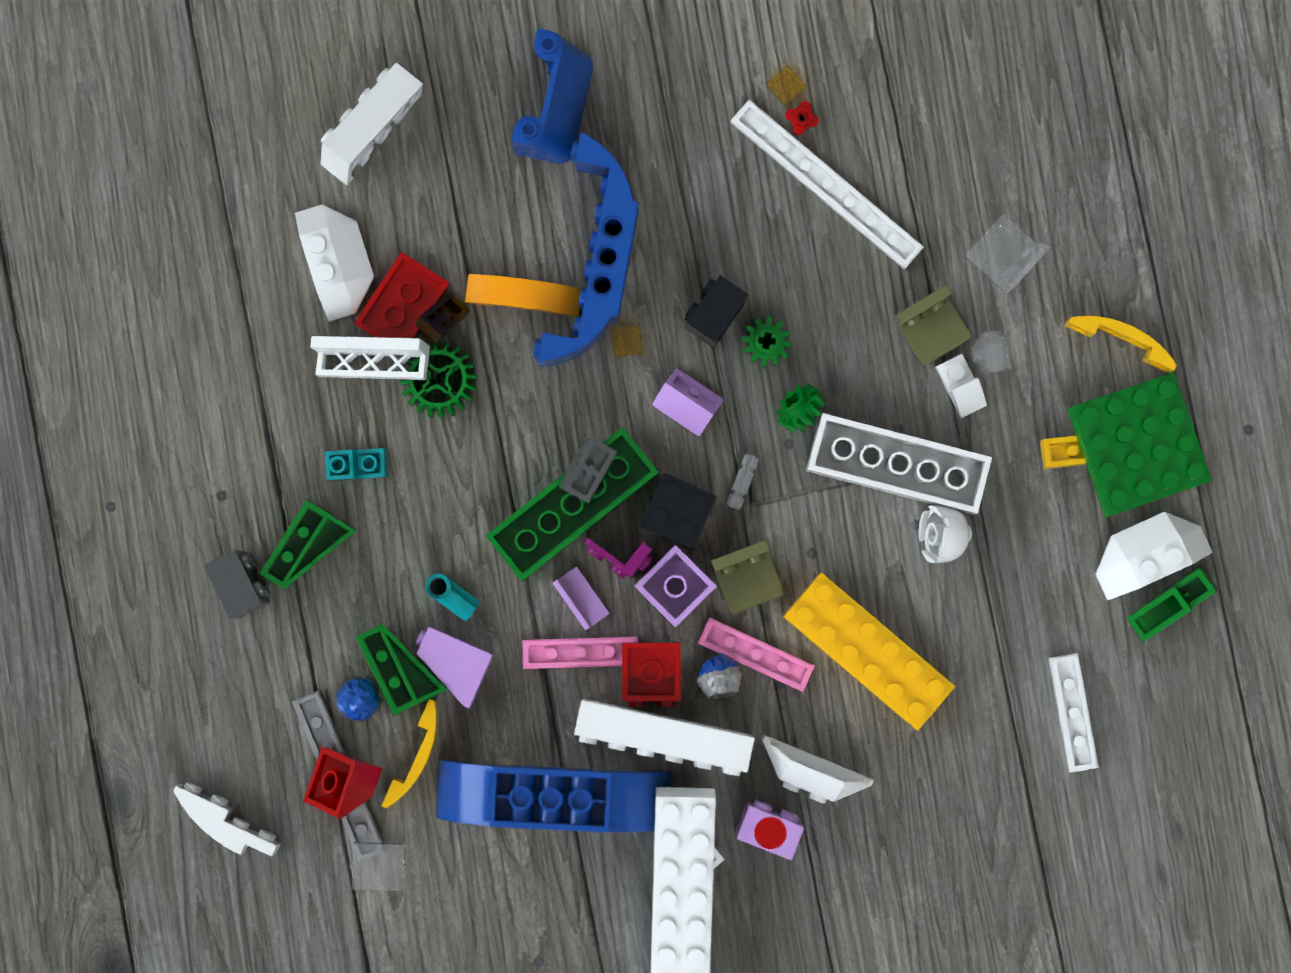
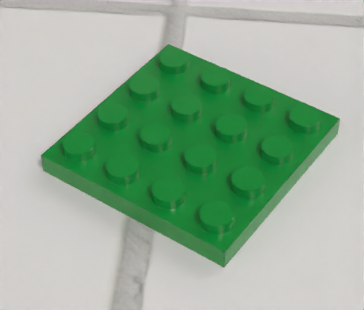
M1174 372L1066 408L1105 518L1212 481Z

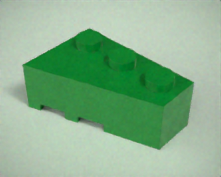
M306 498L259 574L285 589L324 556L334 550L340 543L355 533L356 529Z

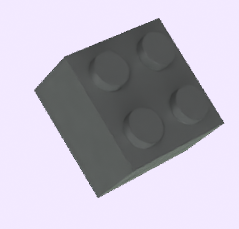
M235 550L204 565L229 619L241 618L270 603L267 597L271 593L265 581L258 579L255 573L258 570V566L251 554L247 555L245 551Z

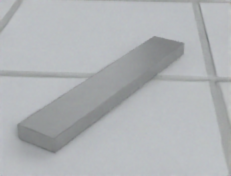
M320 690L292 701L316 761L322 746L347 754ZM367 801L341 819L359 862L387 850Z

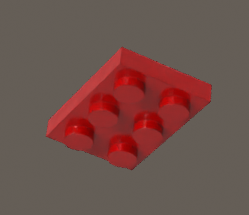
M400 252L354 325L375 338H415L421 330L415 325V322L419 316L441 299L450 283Z

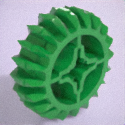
M433 341L434 350L429 351V359L446 357L453 360V362L443 368H435L428 361V378L422 389L417 390L416 380H400V385H409V388L405 389L402 395L404 397L413 395L408 404L414 406L419 402L420 404L416 410L419 414L427 407V416L429 418H432L435 410H438L439 418L444 419L445 409H448L451 416H455L456 413L453 406L457 405L463 411L466 407L460 401L463 398L469 402L473 400L467 394V390L477 391V386L469 384V381L477 380L478 375L468 373V371L476 367L475 364L469 363L465 365L464 363L470 358L469 354L465 353L458 357L461 347L456 346L450 352L451 344L447 341L444 343L443 350L440 349L439 342ZM417 357L415 361L409 359L406 362L411 366L410 370L406 369L408 372H418L420 357ZM460 368L462 384L456 394L450 386V380ZM430 369L440 376L446 375V378L443 380L448 391L439 384L432 385V381L435 380L432 378L433 374L430 372ZM435 391H441L450 400L442 403H433L424 398Z

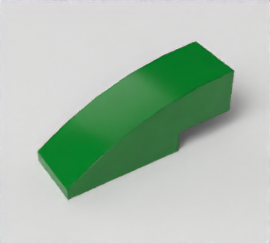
M1199 565L1161 591L1126 619L1141 640L1145 642L1192 611L1193 607L1216 593L1217 586L1203 567Z

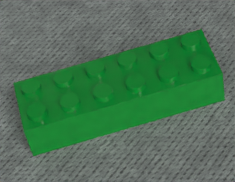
M623 427L603 442V444L617 452L589 503L558 488L566 474L565 472L486 535L487 539L521 582L528 579L659 474Z

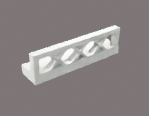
M311 337L310 347L318 352L315 374L318 377L426 380L430 346L420 338ZM327 355H337L342 361L333 370H325ZM357 356H364L368 363L362 369L354 370L349 363ZM385 356H390L395 364L387 371H381L376 364ZM411 357H420L418 372H408L403 365Z

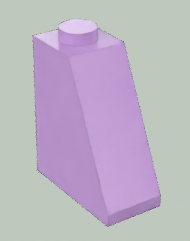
M428 627L427 631L421 630L415 646L419 647L417 655L463 706L471 708L494 654L433 627Z

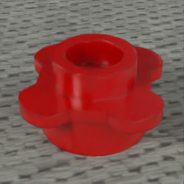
M802 101L800 106L795 109H788L785 113V118L790 121L793 132L797 135L803 134L810 127H816L819 123V118L812 113L811 104L807 101ZM801 115L805 117L803 121L799 119Z

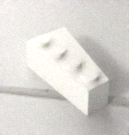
M397 62L390 70L385 68L379 74L376 80L378 83L372 89H365L358 99V105L353 110L348 108L341 116V123L336 129L330 128L321 139V165L347 186L353 179L351 176L352 170L357 164L363 167L370 159L369 155L374 149V143H383L392 129L390 125L392 121L398 124L422 94L423 83Z

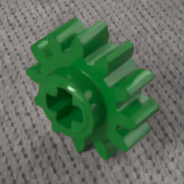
M771 316L767 318L766 324H762L761 320L756 318L755 329L749 325L745 328L750 336H743L741 341L748 343L749 346L744 348L742 352L743 354H749L750 352L753 354L750 360L751 364L760 359L761 367L765 368L767 361L771 360L772 365L776 367L778 365L776 357L780 356L782 359L788 357L783 348H791L792 343L785 341L784 338H787L791 332L788 330L781 332L782 321H779L776 326L772 325ZM765 335L771 337L770 341H774V344L770 345L769 349L762 348L763 344H759V340H763Z
M809 383L804 388L797 385L794 391H788L784 400L779 402L782 408L776 411V414L779 416L777 422L791 433H794L797 428L803 432L805 426H813L817 416L822 415L819 408L825 405V402L821 399L823 394Z

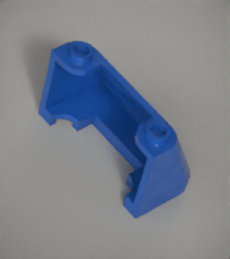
M537 28L534 49L537 58L543 59L546 62L550 80L541 118L534 116L520 118L514 127L511 142L516 155L563 164L572 158L573 141L577 140L593 72V62L585 51L559 34Z

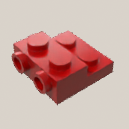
M622 642V701H628V706L631 707L645 706V701H657V706L670 707L674 706V701H680V642Z

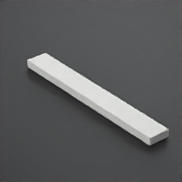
M750 99L730 121L732 125L904 270L924 248L916 239Z

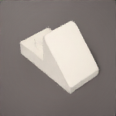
M962 354L935 367L960 418L987 406L978 377L974 378Z

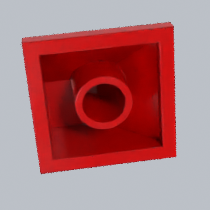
M322 746L303 802L342 819L374 795L382 768L366 760Z

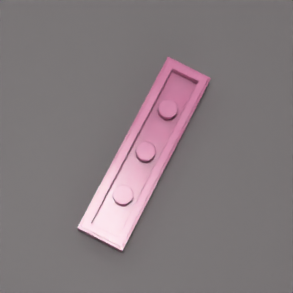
M710 617L698 641V644L719 654H724L728 658H732L745 666L802 692L815 667L813 664Z
M638 636L522 640L523 669L622 666V642H638Z

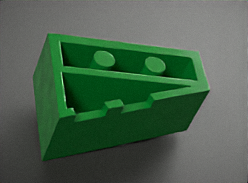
M383 624L355 637L392 716L447 690Z

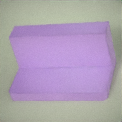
M676 368L663 385L652 405L697 436H700L724 399Z
M577 566L553 582V585L585 630H588L610 614Z

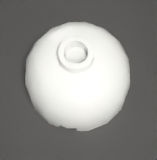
M942 505L928 506L930 510L923 511L919 522V542L925 540L926 550H921L922 554L930 563L951 562L962 556L972 538L971 527L968 525L963 514L955 508Z

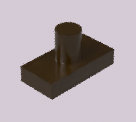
M448 292L419 316L415 325L423 331L424 336L428 340L437 343L463 321L470 310Z

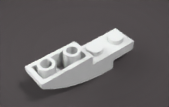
M190 782L175 787L174 793L188 815L202 830L226 848L239 855L243 854L248 846L269 856L277 853L281 843L275 840L276 836L262 829L256 832L249 828L250 824L240 818L234 817L233 820L229 819L234 808L227 805L229 801L215 794L212 797L202 794V788Z

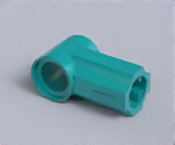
M443 573L431 575L425 583L426 593L431 598L438 601L465 622H467L481 603V601ZM441 578L446 582L447 589L444 593L435 594L432 592L430 583L433 579Z

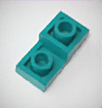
M386 448L325 451L326 480L389 477L388 450Z

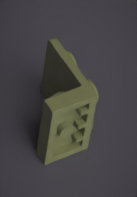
M947 285L942 286L899 312L893 318L922 366L928 365L972 337L949 299L952 293Z
M766 540L710 561L731 614H736L784 595V590L769 554L770 549Z

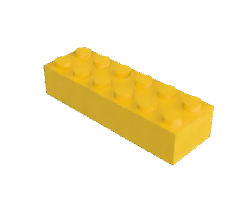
M822 572L814 578L782 616L917 731L956 687Z

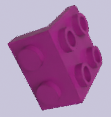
M588 537L584 541L589 546L586 549L589 554L600 562L603 558H606L612 563L609 568L623 579L627 575L633 578L639 569L644 572L654 559L650 555L653 551L652 548L644 542L641 543L626 565H624Z

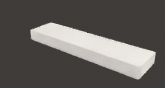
M1078 653L1050 657L1048 661L1068 772L1099 768Z

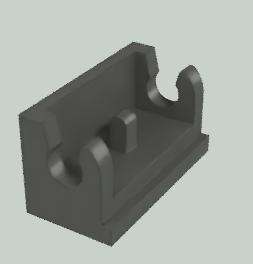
M586 436L558 488L589 503L617 451L592 437Z

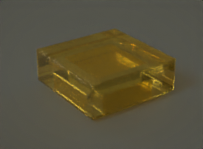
M789 65L784 67L766 83L768 89L784 107L806 89V85Z
M640 325L611 328L614 358L643 355Z

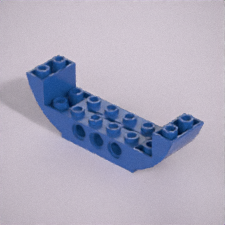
M581 132L579 140L573 141L571 151L572 162L576 163L578 172L602 176L600 197H604L603 204L597 203L595 212V225L599 226L598 232L592 231L589 248L590 253H593L592 260H587L585 265L584 277L585 281H588L587 289L581 288L578 305L579 309H583L581 317H576L573 329L574 337L577 339L542 333V339H536L533 356H535V359H538L537 362L542 368L559 365L580 356L604 336L612 323H618L639 214V202L633 201L630 185L618 162L599 142ZM611 227H617L621 230L616 236H610L606 233ZM606 255L616 258L615 262L610 265L602 263L601 259ZM601 283H606L611 287L606 293H599L595 289Z
M439 759L436 818L489 827L607 833L655 831L656 787H670L671 771L642 769L641 772L478 764L468 763L465 760Z

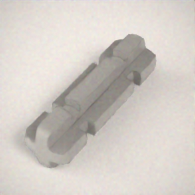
M751 454L744 455L741 463L743 465L742 469L739 468L731 489L733 493L729 495L727 500L728 507L736 510L741 509L744 502L743 496L747 494L754 475L752 473L753 469H756L759 458Z

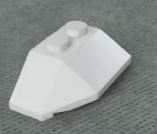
M324 205L296 212L299 237L317 294L328 321L332 322L357 314L374 278L357 221Z
M1162 512L1111 535L1095 575L1106 599L1110 600L1188 567L1213 552L1201 526L1170 513Z
M764 735L762 738L779 780L784 781L782 787L798 793L801 788L811 792L809 798L825 804L827 799L835 802L873 784L874 780L860 773L767 735Z

